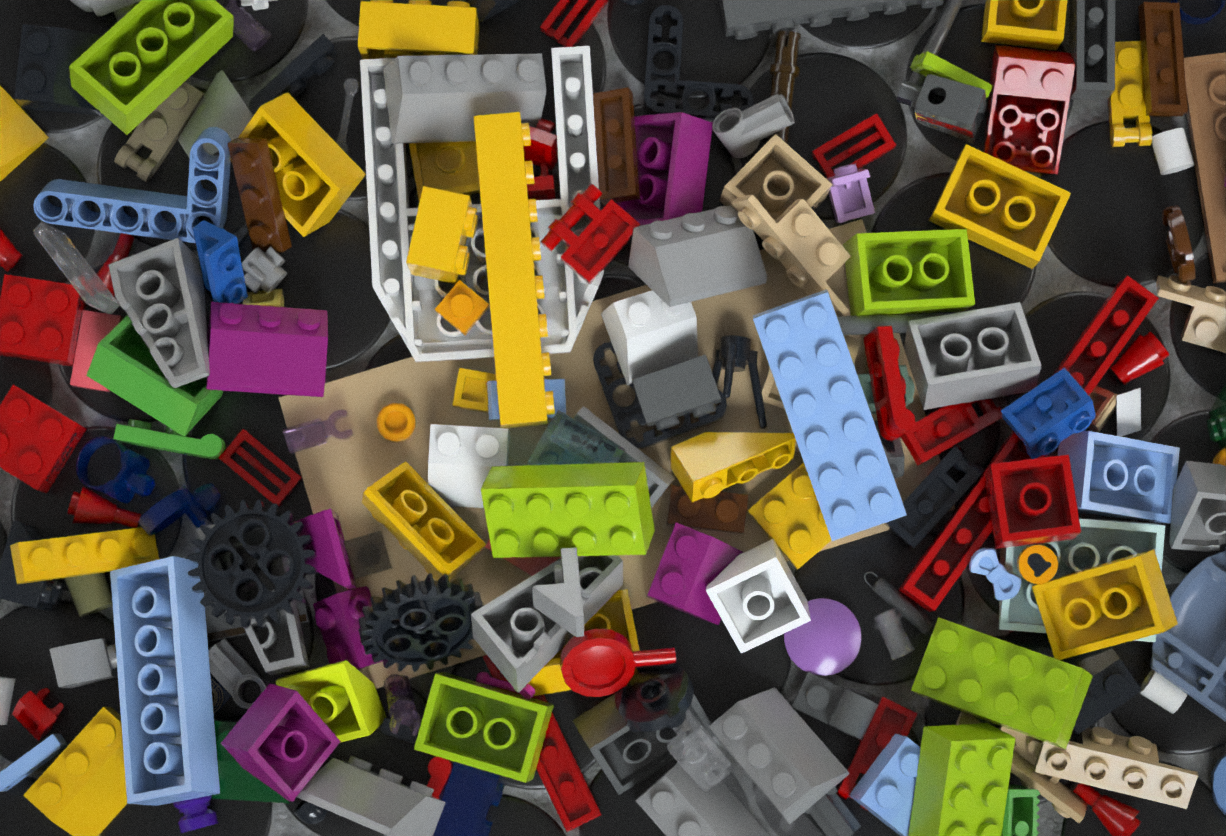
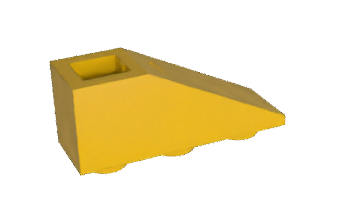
M704 432L671 447L670 468L691 502H695L702 498H712L723 489L736 483H747L757 474L766 470L785 466L790 460L794 459L796 439L794 433Z

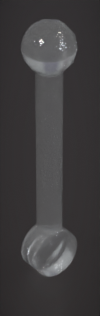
M349 78L344 82L346 99L339 138L336 142L345 153L348 151V145L345 142L353 97L359 90V84L353 78Z

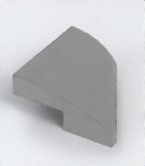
M223 70L216 74L177 139L189 158L191 147L203 130L209 127L221 128L228 133L232 141L239 137L253 117ZM203 143V148L208 154L219 155V150L214 144Z

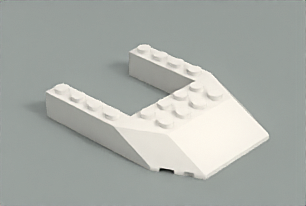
M590 46L551 48L561 199L536 200L538 222L530 223L531 236L539 237L540 241L549 232L547 227L553 220H559L572 206L570 201L577 193L582 194L590 184L599 189ZM395 58L360 60L372 287L415 362L493 358L494 346L490 307L465 336L435 312V308L455 284L415 276L410 273L406 260L418 208H409L406 143L392 144L383 68ZM598 198L594 205L600 209V200ZM472 204L473 208H477L478 223L474 238L467 237L465 246H468V253H470L466 275H459L458 281L461 280L490 305L481 204ZM583 215L571 231L579 236L592 220ZM562 241L552 252L540 242L541 260L534 261L535 276L543 275L545 296L544 299H537L538 314H546L548 337L541 338L542 353L557 354L571 352L604 275L603 269L595 280L588 284L561 261L560 257L569 248Z

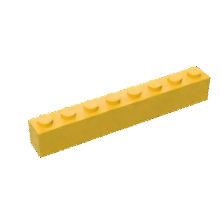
M520 112L474 116L500 425L501 428L548 425L547 415L555 414L553 391H545L544 376H551L550 353H542L541 338L548 337L546 314H538L537 299H544L545 296L543 275L535 276L534 261L541 260L539 237L531 236L530 223L538 222L536 199H528L527 184H534L533 162L525 161L524 146H531L529 123H521Z

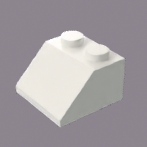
M651 290L613 302L601 313L627 385L633 383L632 379L698 357L697 318L691 302L669 307Z
M431 424L428 485L451 507L484 508L481 487L491 467L508 466L509 429Z
M774 539L738 555L706 586V592L740 653L811 621L807 599Z

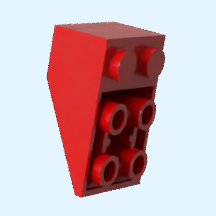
M995 45L990 84L993 87L988 96L984 153L1023 171L1058 175L1075 70V62L1071 53Z

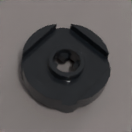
M677 663L636 667L639 673L635 674L625 687L615 693V706L629 729L633 732H651L666 727L675 728L685 721V712L691 705L694 696L693 683L685 670L681 669ZM660 690L661 693L656 698L649 700L650 697L654 696L655 691Z

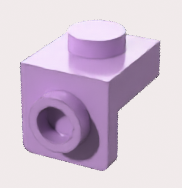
M856 164L835 168V176L826 179L833 184L829 191V197L836 223L874 214L875 211L867 178L870 177L868 169H857Z

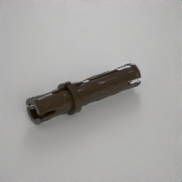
M778 31L775 62L770 65L769 72L773 75L770 97L782 94L791 110L795 78L799 77L800 72L799 67L796 65L801 34L789 31L788 36L786 31ZM789 126L778 131V133L767 136L764 140L765 145L776 134L788 144Z

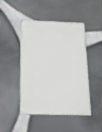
M1141 388L1116 395L1117 436L1122 437L1140 431Z

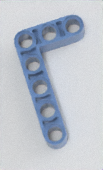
M209 127L201 132L190 151L187 196L55 179L48 182L35 198L33 204L34 212L39 219L49 224L167 240L179 238L182 242L196 243L193 227L200 223L198 220L199 216L209 217L214 225L219 228H223L225 225L231 165L227 143L231 141V138L227 132L218 127ZM203 143L214 144L219 150V155L208 154L203 148ZM207 179L212 181L217 191H207L202 187L200 180ZM52 195L60 199L63 207L53 206L49 202L48 196ZM85 201L95 202L99 206L100 212H93L88 209ZM123 206L133 207L137 211L138 217L128 216L124 212ZM160 211L171 212L175 216L176 222H168L163 219Z

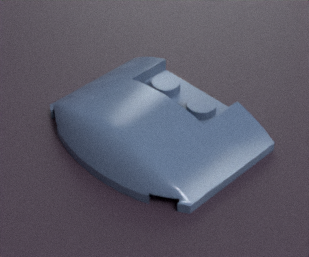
M1223 551L1201 561L1182 579L1171 594L1170 601L1178 625L1166 632L1156 634V642H1153L1150 668L1226 722V551Z

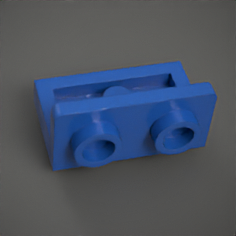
M203 220L193 227L205 289L211 291L213 302L239 304L248 297L237 237L225 229Z

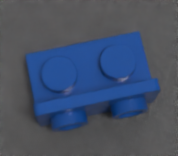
M1065 367L1001 410L1002 418L1025 444L1027 454L1031 459L1052 453L1061 441L1073 433H1080L1087 429L1096 417L1092 399Z

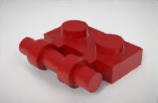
M590 184L582 194H576L570 201L572 206L559 220H553L547 227L549 232L540 241L551 252L561 241L568 245L569 248L560 257L561 261L588 284L595 280L633 236L634 227L641 226L638 221L612 199L602 210L597 208L594 203L602 195V192L593 184ZM585 215L592 222L577 236L571 229Z

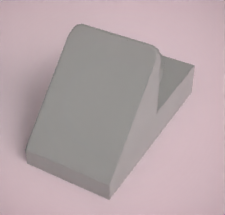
M577 547L561 549V564L554 565L555 584L533 586V605L537 610L574 636L582 637L584 636V614Z

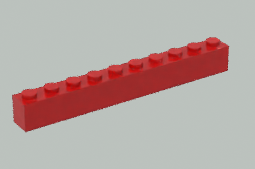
M1127 275L1117 284L1054 374L1065 367L1084 391L1090 395L1159 298ZM1014 431L1010 433L985 470L990 464L1031 459L1027 454L1025 444ZM984 472L898 589L928 612L936 610L969 564L972 555L979 550L993 530Z

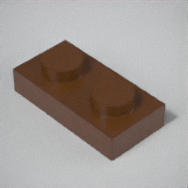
M672 485L667 524L675 525V523H679L692 528L744 534L749 495L720 492L712 498H702L691 502L682 486Z

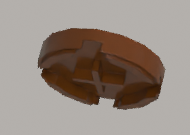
M1178 205L1166 207L1162 211V221L1165 227L1169 226L1170 228L1166 244L1174 273L1177 274L1178 281L1181 283L1194 280L1195 265L1193 252L1182 211Z

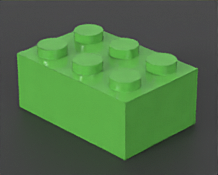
M127 315L98 343L86 376L185 437L222 397L224 391L206 389L207 376L173 388Z

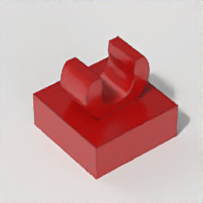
M541 118L536 128L529 126L531 146H524L525 161H532L533 164L538 166L545 163L551 171L558 161L557 135L552 134L556 126L554 122Z
M544 163L540 166V176L534 177V184H527L528 199H555L553 175H549L548 167Z
M48 688L41 689L37 695L30 690L19 699L12 712V715L37 741L50 732L64 707L61 702L54 708H47L42 703L50 692Z

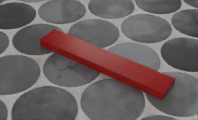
M488 655L482 656L492 678L508 682ZM544 694L532 697L534 699L548 702ZM552 712L536 769L566 832L601 816L602 813Z

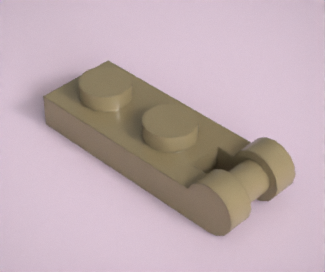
M184 82L136 127L127 143L118 151L114 162L124 169L130 167L137 172L138 178L148 183L176 143L205 94ZM142 145L152 151L146 160L137 155Z

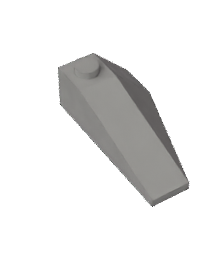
M179 238L109 264L116 300L133 322L132 325L147 344L151 355L173 388H177L209 376L205 293L197 255Z
M1194 461L1185 462L1172 494L1169 540L1171 549L1211 552L1220 550V545L1226 544L1225 465Z

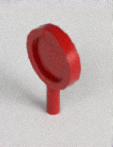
M597 628L584 631V636L582 637L575 636L571 638L562 649L560 657L561 672L566 685L572 691L588 697H602L619 691L631 680L635 667L676 663L675 648L633 651L631 643L622 634L610 629Z

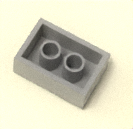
M1020 302L908 321L904 348L923 410L1025 393L1037 386L1042 365Z

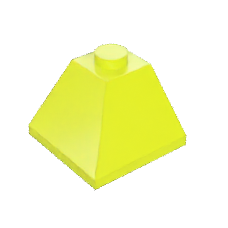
M347 660L281 677L276 680L278 686L296 690L341 742L371 735L386 718L374 683Z

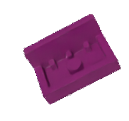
M367 586L337 593L313 604L316 624L321 630L330 664L347 660L357 670L383 662L381 660L374 663L372 655L365 654L358 631L360 628L358 619L364 617L362 608L372 606L371 594Z

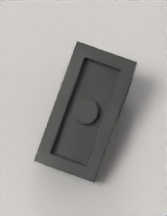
M808 672L791 706L858 740H862L878 704Z

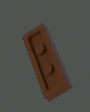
M1143 2L1138 6L1146 116H1183L1188 112L1180 4Z
M627 87L593 93L599 190L602 192L599 200L603 205H606L611 199L615 203L640 199L633 92Z
M236 138L227 144L252 248L254 250L259 247L262 251L266 252L272 247L276 252H284L292 247L267 138Z

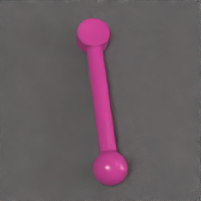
M480 672L476 676V682L517 692L509 682L492 678L487 672ZM527 684L519 693L524 698L531 699L536 692L530 684Z

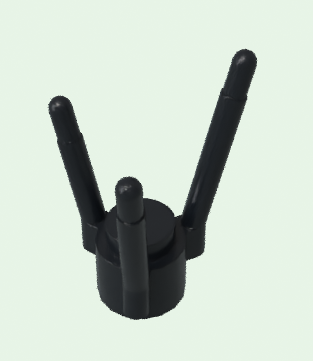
M736 335L723 336L720 338V349L715 351V363L712 370L716 386L723 369L725 370L723 397L729 398L733 373L745 371V366L748 365L759 426L761 429H765L767 421L757 368L758 352L751 350V339Z

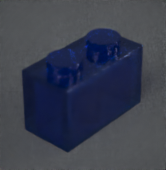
M454 762L442 801L446 803L433 836H489L493 822L486 820L490 806H499L505 788L504 784L498 783L501 775Z

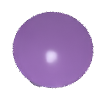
M825 598L807 601L811 621L784 633L787 653L791 660L807 673L810 672L819 676L836 674L847 668L859 652L861 645L859 623L851 610L838 601Z

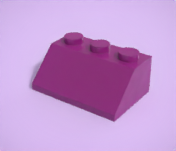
M683 112L634 116L640 199L616 204L638 221L641 226L651 224L654 221H665L682 217L689 213L702 212L713 123Z
M211 302L207 334L210 375L207 376L206 389L324 397L328 345L327 310Z

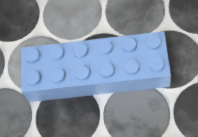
M826 289L753 315L756 330L831 540L834 541L906 516L902 498L828 290Z
M176 556L110 571L127 804L158 806L220 794L205 607L200 603L204 597V592L195 593L192 590V587L200 582V579L191 578L188 575V571L198 568V564L189 559Z

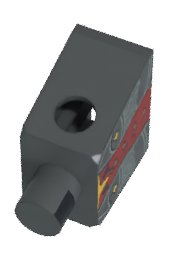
M932 74L926 76L923 86L904 80L897 96V102L915 108L914 111L918 123L972 144L976 141L987 112L986 92L984 89Z

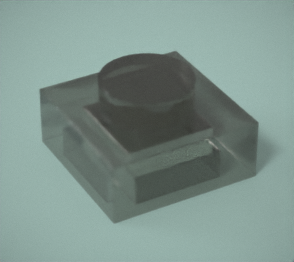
M382 531L344 541L354 579L393 569Z

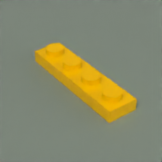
M153 526L18 542L10 545L17 584L105 573L159 560Z

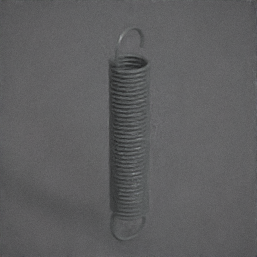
M866 572L864 574L865 582L873 588L872 590L890 604L894 610L906 618L923 635L926 633L932 635L929 630L934 625V622L923 611L912 604L907 597L896 590L885 578L881 577L871 586L866 581V574L872 573L876 577L878 576L873 572Z

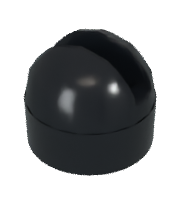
M302 800L293 813L307 824H318L324 820L327 810Z

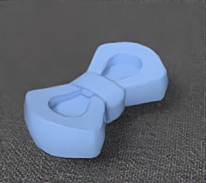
M982 548L972 555L969 564L970 572L986 575L987 579L993 583L995 599L998 601L1009 600L1019 593L1022 582L1021 577L1006 570L1004 565L998 561L994 548Z

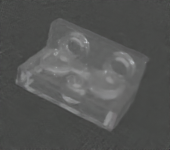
M687 709L685 721L678 727L673 728L678 737L667 745V749L704 792H707L736 768L715 739L691 711Z

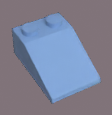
M1092 431L1073 433L1060 442L1058 456L1069 454L1078 513L1171 524L1172 494L1177 481L1179 447Z
M895 733L849 796L898 835L908 836L921 747L908 737Z

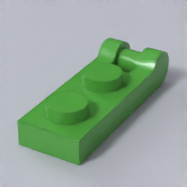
M129 419L127 426L116 424L113 438L120 443L211 460H219L220 455L227 448L226 443L214 434H207L201 439L188 437V432L184 437L166 426V431L163 433L150 430L151 423Z

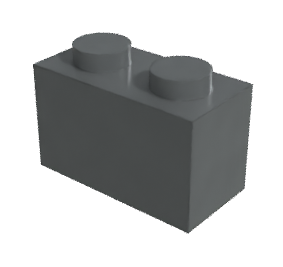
M706 354L632 379L648 427L656 425L657 430L679 424L678 417L693 412L694 418L716 411L715 404L722 402Z

